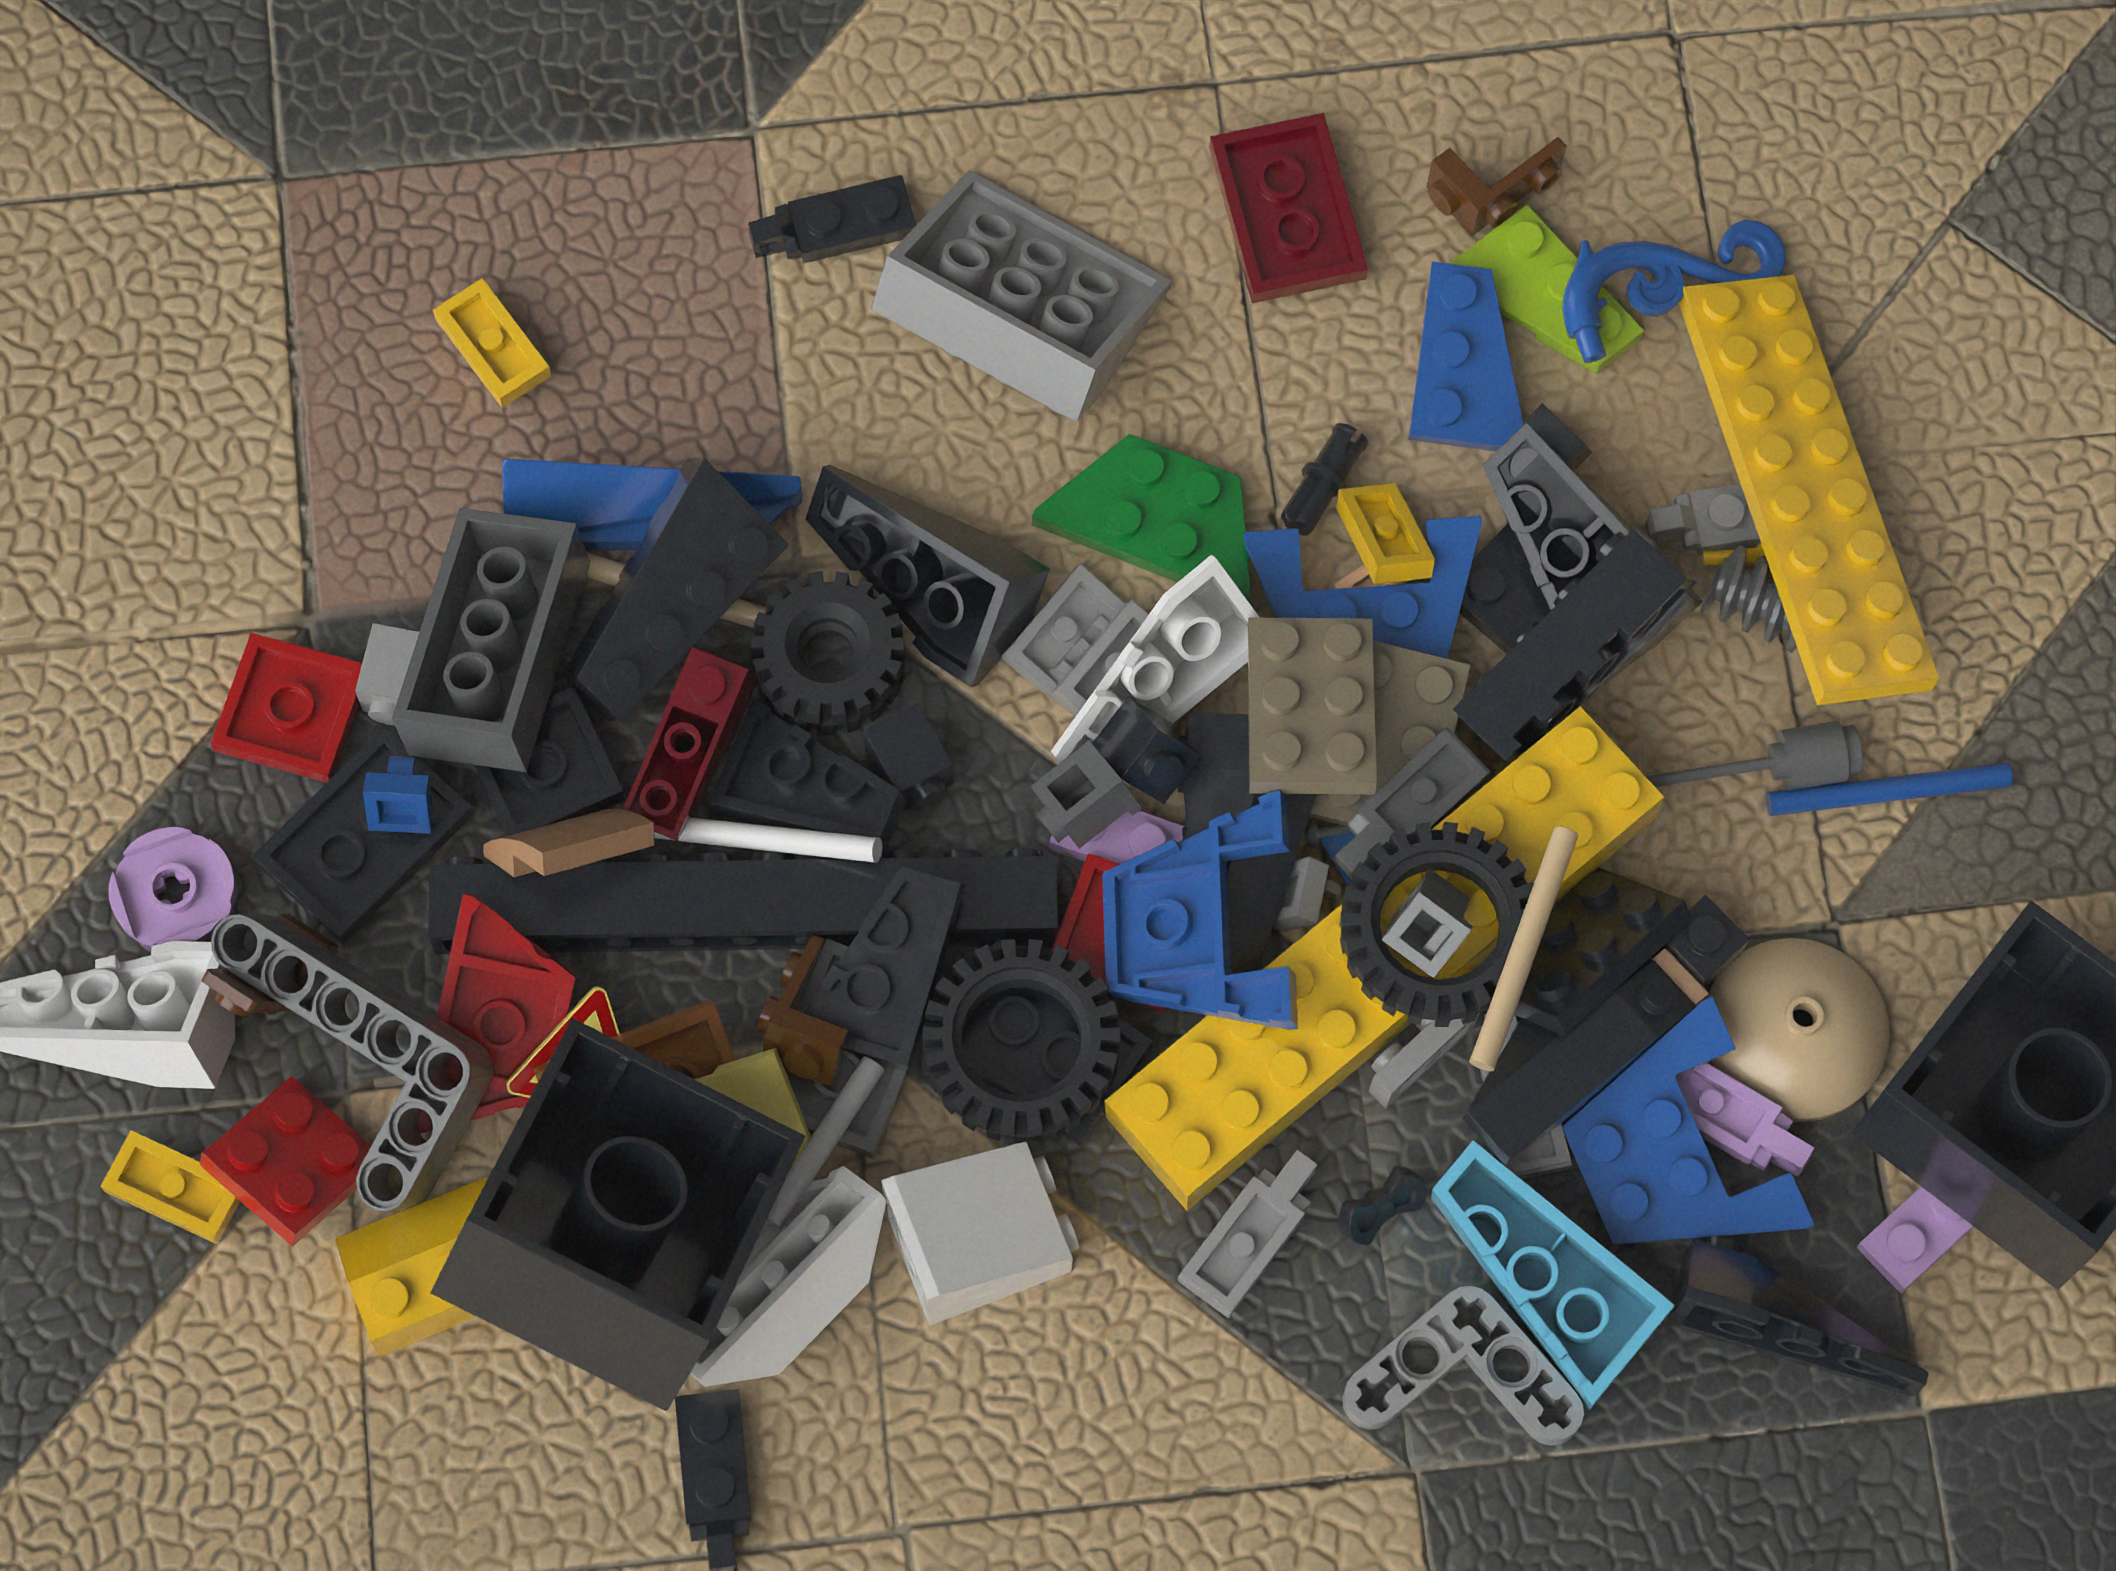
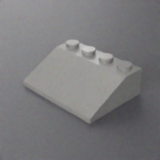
M969 170L887 256L871 310L937 345L949 354L988 373L1000 382L1046 405L1054 412L1078 422L1106 388L1166 295L1172 280Z

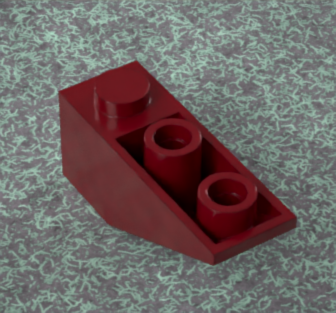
M691 647L623 810L634 812L652 821L655 833L676 841L679 840L733 741L757 683L749 669Z

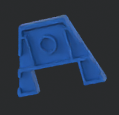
M1481 516L1426 520V542L1435 558L1432 578H1429V583L1304 591L1302 585L1299 529L1244 532V547L1249 559L1251 558L1261 582L1262 590L1275 618L1372 619L1373 641L1447 659L1482 523Z
M1280 790L1272 791L1259 797L1260 804L1235 816L1228 812L1209 821L1208 829L1179 843L1172 839L1102 873L1105 976L1108 993L1113 998L1286 1030L1298 1029L1296 975L1289 966L1231 975L1227 862L1290 852L1287 799Z
M1713 997L1703 1000L1562 1127L1613 1244L1799 1230L1814 1226V1222L1791 1172L1736 1196L1729 1197L1677 1083V1075L1736 1050Z

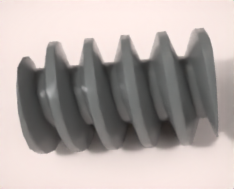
M1740 545L1727 558L1723 559L1700 612L1703 613L1717 600L1720 602L1719 621L1725 623L1739 610L1743 612L1742 631L1746 633L1762 620L1765 622L1764 641L1770 643L1784 630L1787 632L1786 651L1792 653L1797 649L1774 579L1773 577H1768L1769 565L1766 556L1762 555L1749 568L1745 567L1747 550L1746 547Z

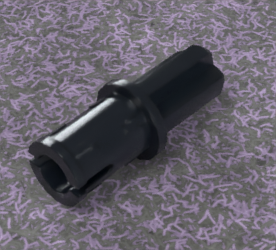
M1337 423L1315 461L1307 462L1301 471L1304 478L1281 513V519L1287 529H1299L1300 535H1309L1333 497H1338L1339 489L1346 488L1345 478L1360 454L1369 445L1367 438L1362 433L1358 435L1354 442L1351 441L1352 436L1357 431L1353 426Z

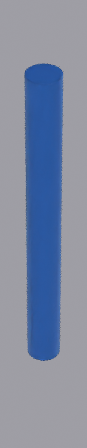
M2009 763L1821 785L1790 791H1773L1766 793V807L1771 817L2005 788L2012 786L2013 775Z

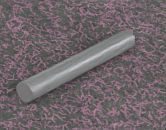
M868 1057L862 1058L792 1165L766 1222L778 1229H782L885 1070L881 1065Z

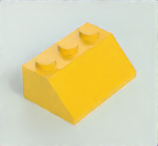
M489 1176L335 1238L351 1292L369 1339L380 1356L476 1318V1316L430 1294Z

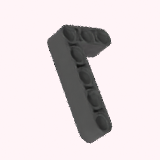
M268 914L230 915L222 919L214 928L211 938L212 952L218 963L406 1082L359 1168L356 1178L357 1191L361 1200L368 1207L378 1211L408 1208L424 1202L435 1187L491 1083L494 1071L493 1061L489 1052L481 1044L274 916ZM250 928L257 937V948L252 957L247 954L244 947V938ZM300 959L308 969V979L303 989L297 985L294 975L296 964ZM351 991L359 1000V1013L354 1021L348 1017L345 1011V1001ZM402 1022L408 1027L411 1034V1044L405 1054L396 1043V1032ZM453 1055L460 1060L463 1066V1076L457 1086L450 1081L447 1074V1065ZM423 1110L430 1115L433 1122L432 1135L428 1141L420 1135L417 1121ZM393 1165L400 1170L403 1177V1187L398 1196L391 1191L388 1184V1174Z

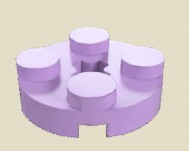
M166 827L140 836L123 852L125 857L118 865L116 874L112 872L109 882V900L113 913L124 931L149 952H151V946L170 941L210 942L214 928L218 923L230 915H235L234 906L238 896V885L234 869L228 857L218 844L211 839L207 840L203 836L193 834L191 830L180 827ZM176 876L180 884L190 883V890L184 893L183 900L176 904H171L169 900L159 901L157 899V894L166 889L165 879Z

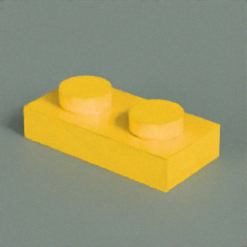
M483 278L433 309L435 320L501 408H504L552 376L549 365Z
M1396 483L1339 489L1336 509L1374 585L1432 578L1435 558Z
M130 1130L100 1186L104 1192L217 1245L240 1203L239 1199L200 1166L199 1161Z

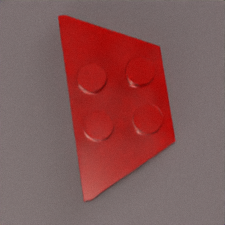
M464 892L437 1018L481 1044L489 1052L493 1061L494 1074L487 1091L471 1120L495 1115L499 1111L526 1106L530 1098L510 1094L507 1090L506 1082L567 1016L576 975L476 895ZM453 1055L447 1065V1074L450 1081L457 1086L463 1076V1066L460 1060ZM423 1110L417 1121L419 1133L433 1130L432 1119Z

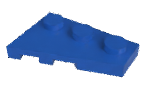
M1432 261L1408 440L1497 451L1524 424L1492 270Z

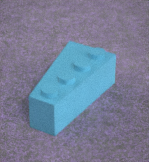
M1474 1140L1432 1189L1431 1199L1589 1411L1675 1305Z

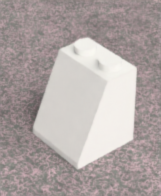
M1026 1141L881 1180L883 1197L886 1199L885 1213L929 1326L1072 1272L1073 1258L1070 1252L1079 1249L1074 1229L1066 1213L1056 1217L1047 1195L1056 1191L1049 1166L1043 1155L1033 1159Z

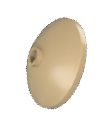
M1783 938L1760 943L1742 952L1741 956L1715 979L1708 992L1709 994L1706 999L1713 997L1736 1048L1733 1052L1709 1061V1064L1783 1107L1781 1113L1793 1122L1821 1120L1848 1109L1867 1093L1884 1066L1889 1049L1890 1026L1883 998L1865 970L1846 954L1831 946L1798 938ZM1802 1009L1809 1012L1813 1018V1025L1809 1027L1798 1025L1793 1019V1011Z

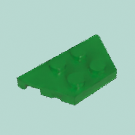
M1128 434L1035 508L1033 512L1032 526L1177 583L1210 555H1213L1246 600L1250 602L1251 588L1248 554L1244 547L1245 520L1240 476Z

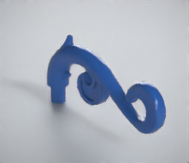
M1742 220L1729 227L1718 245L1719 260L1724 264H1729L1733 260L1736 248L1742 246L1751 248L1759 257L1761 268L1756 272L1748 274L1729 270L1666 244L1649 241H1628L1605 246L1593 253L1589 241L1584 240L1581 242L1578 260L1563 293L1562 312L1568 337L1576 339L1584 363L1596 362L1607 355L1598 332L1602 327L1599 312L1605 307L1607 300L1605 298H1597L1603 283L1617 272L1629 268H1637L1652 273L1655 280L1653 283L1645 278L1642 271L1634 273L1627 285L1626 295L1631 306L1642 315L1657 317L1667 314L1682 299L1683 287H1685L1682 274L1710 283L1781 276L1786 264L1785 247L1780 237L1769 226L1759 221Z

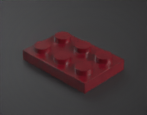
M1324 113L1210 136L1209 149L1252 303L1367 279V263Z

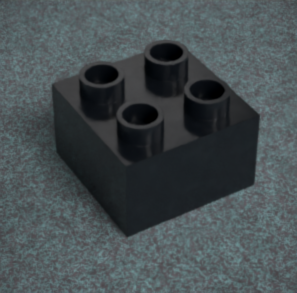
M2030 900L1878 1096L1851 1134L2057 1290L2098 1253L2116 1229V963Z
M571 1018L470 1211L430 1294L667 1412L707 1347L806 1136Z

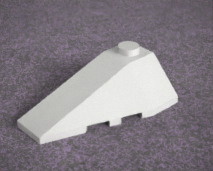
M1210 555L1160 598L1051 750L1059 762L1066 759L1088 740L1093 743L1128 696L1173 724L1248 662V618L1260 617L1213 555Z
M170 941L151 946L150 956L119 962L116 955L96 959L95 969L62 976L56 970H50L0 982V1051L156 1087L215 1089L235 1040V1013L217 1003L215 996L218 992L204 984L201 979L207 969L224 967L216 961L212 952L211 942Z

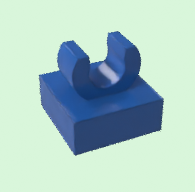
M390 756L387 773L366 772L363 796L368 831L431 834L434 812L429 775H414L415 757Z

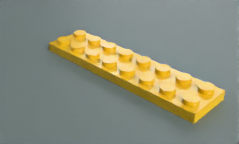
M1786 275L1683 287V296L1678 304L1817 706L1932 691L1939 680V675L1795 276Z

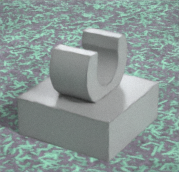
M1311 857L1295 860L1273 925L1274 929L1281 932L1301 927L1312 929L1328 916L1320 911L1322 898L1327 899L1339 896L1341 893V887L1336 882L1327 879L1328 864Z

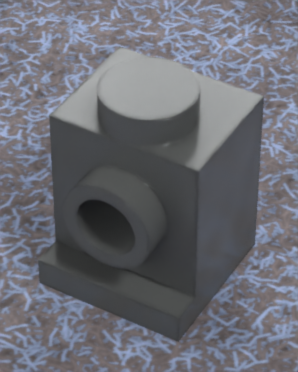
M1089 740L1030 786L1044 804V807L1035 813L1058 843L1069 836L1079 849L1127 811L1133 816L1142 809L1122 779Z
M1429 869L1392 916L1382 941L1434 978L1473 928L1472 925L1463 919L1470 898Z

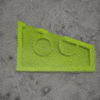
M1528 205L1524 206L1449 263L1491 269L1501 318L1504 315L1534 332L1536 340L1595 374L1601 372L1642 339L1644 330L1615 298L1601 286L1597 299L1605 298L1607 304L1599 312L1602 327L1598 332L1607 355L1596 362L1584 363L1576 339L1568 337L1562 312L1563 293L1578 259Z

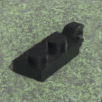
M902 175L788 201V204L775 207L774 215L748 222L749 237L756 258L786 251L788 259L802 258L803 264L901 241L916 226Z
M735 1389L676 1396L675 1407L686 1526L690 1528L691 1542L706 1540L709 1570L737 1571L734 1537L750 1535L749 1522L752 1521L740 1391Z

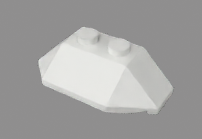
M842 1166L829 1172L828 1178L812 1181L782 1229H778L765 1222L717 1327L690 1375L705 1387L779 1375L869 1283L886 1206V1199L883 1195Z

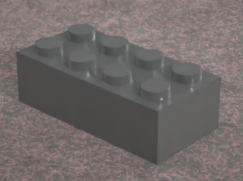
M459 508L392 716V721L408 755L521 772L527 771L590 565V560L576 523Z

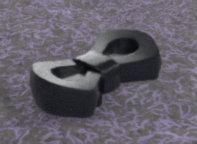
M1399 1165L1393 1167L1382 1189L1369 1190L1365 1194V1199L1345 1200L1342 1203L1338 1217V1223L1342 1232L1353 1242L1369 1245L1386 1221L1397 1214L1417 1211L1423 1207L1427 1195L1423 1179L1418 1173L1407 1167Z

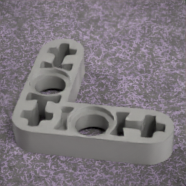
M1462 1286L1447 1294L1357 1370L1347 1382L1342 1397L1343 1409L1350 1421L1358 1427L1368 1430L1380 1429L1391 1423L1456 1366L1465 1361L1525 1431L1539 1443L1553 1446L1567 1442L1581 1426L1584 1416L1583 1403L1574 1389L1494 1298L1483 1289L1474 1286ZM1460 1303L1464 1308L1469 1309L1476 1304L1482 1310L1478 1324L1490 1337L1495 1327H1499L1505 1335L1493 1340L1483 1356H1480L1473 1348L1479 1346L1483 1338L1470 1325L1463 1327L1461 1330L1454 1325L1453 1322L1458 1314L1454 1305ZM1420 1340L1433 1346L1438 1355L1437 1367L1430 1373L1421 1375L1407 1369L1402 1359L1404 1347L1413 1341ZM1503 1349H1514L1523 1354L1528 1362L1527 1376L1519 1382L1512 1383L1500 1379L1493 1370L1492 1363L1493 1357L1497 1352ZM1385 1362H1389L1396 1378L1412 1390L1407 1394H1403L1400 1384L1397 1383L1386 1393L1382 1401L1386 1409L1385 1411L1380 1413L1374 1407H1370L1365 1411L1361 1410L1357 1405L1362 1395L1358 1386L1365 1384L1371 1390L1377 1388L1390 1374V1372L1380 1366ZM1538 1375H1541L1547 1382L1538 1391L1541 1397L1551 1406L1561 1401L1568 1408L1563 1417L1564 1423L1567 1425L1566 1428L1562 1429L1556 1423L1544 1427L1538 1420L1544 1411L1543 1407L1533 1395L1529 1397L1525 1405L1516 1398V1396L1529 1390Z

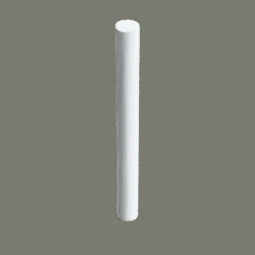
M690 818L678 840L682 842L875 863L880 860L882 854V842L877 837ZM654 832L655 839L673 840Z

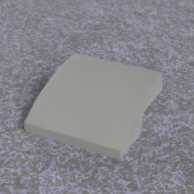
M1079 564L1035 614L1029 624L1003 653L1001 659L1032 685L1076 716L1149 614L1133 600L1124 603L1085 567Z

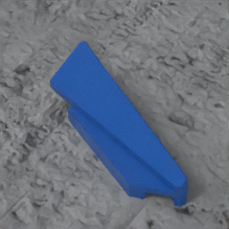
M504 459L502 461L504 514L576 523L586 551L637 550L650 528L649 523L660 504L666 501L677 482V475L681 469ZM718 471L770 525L790 507L794 506L797 508L802 504V485L799 476Z

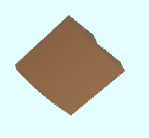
M606 809L491 840L483 845L484 857L513 877L536 871L546 876L654 846V826L652 821L634 812L623 809Z

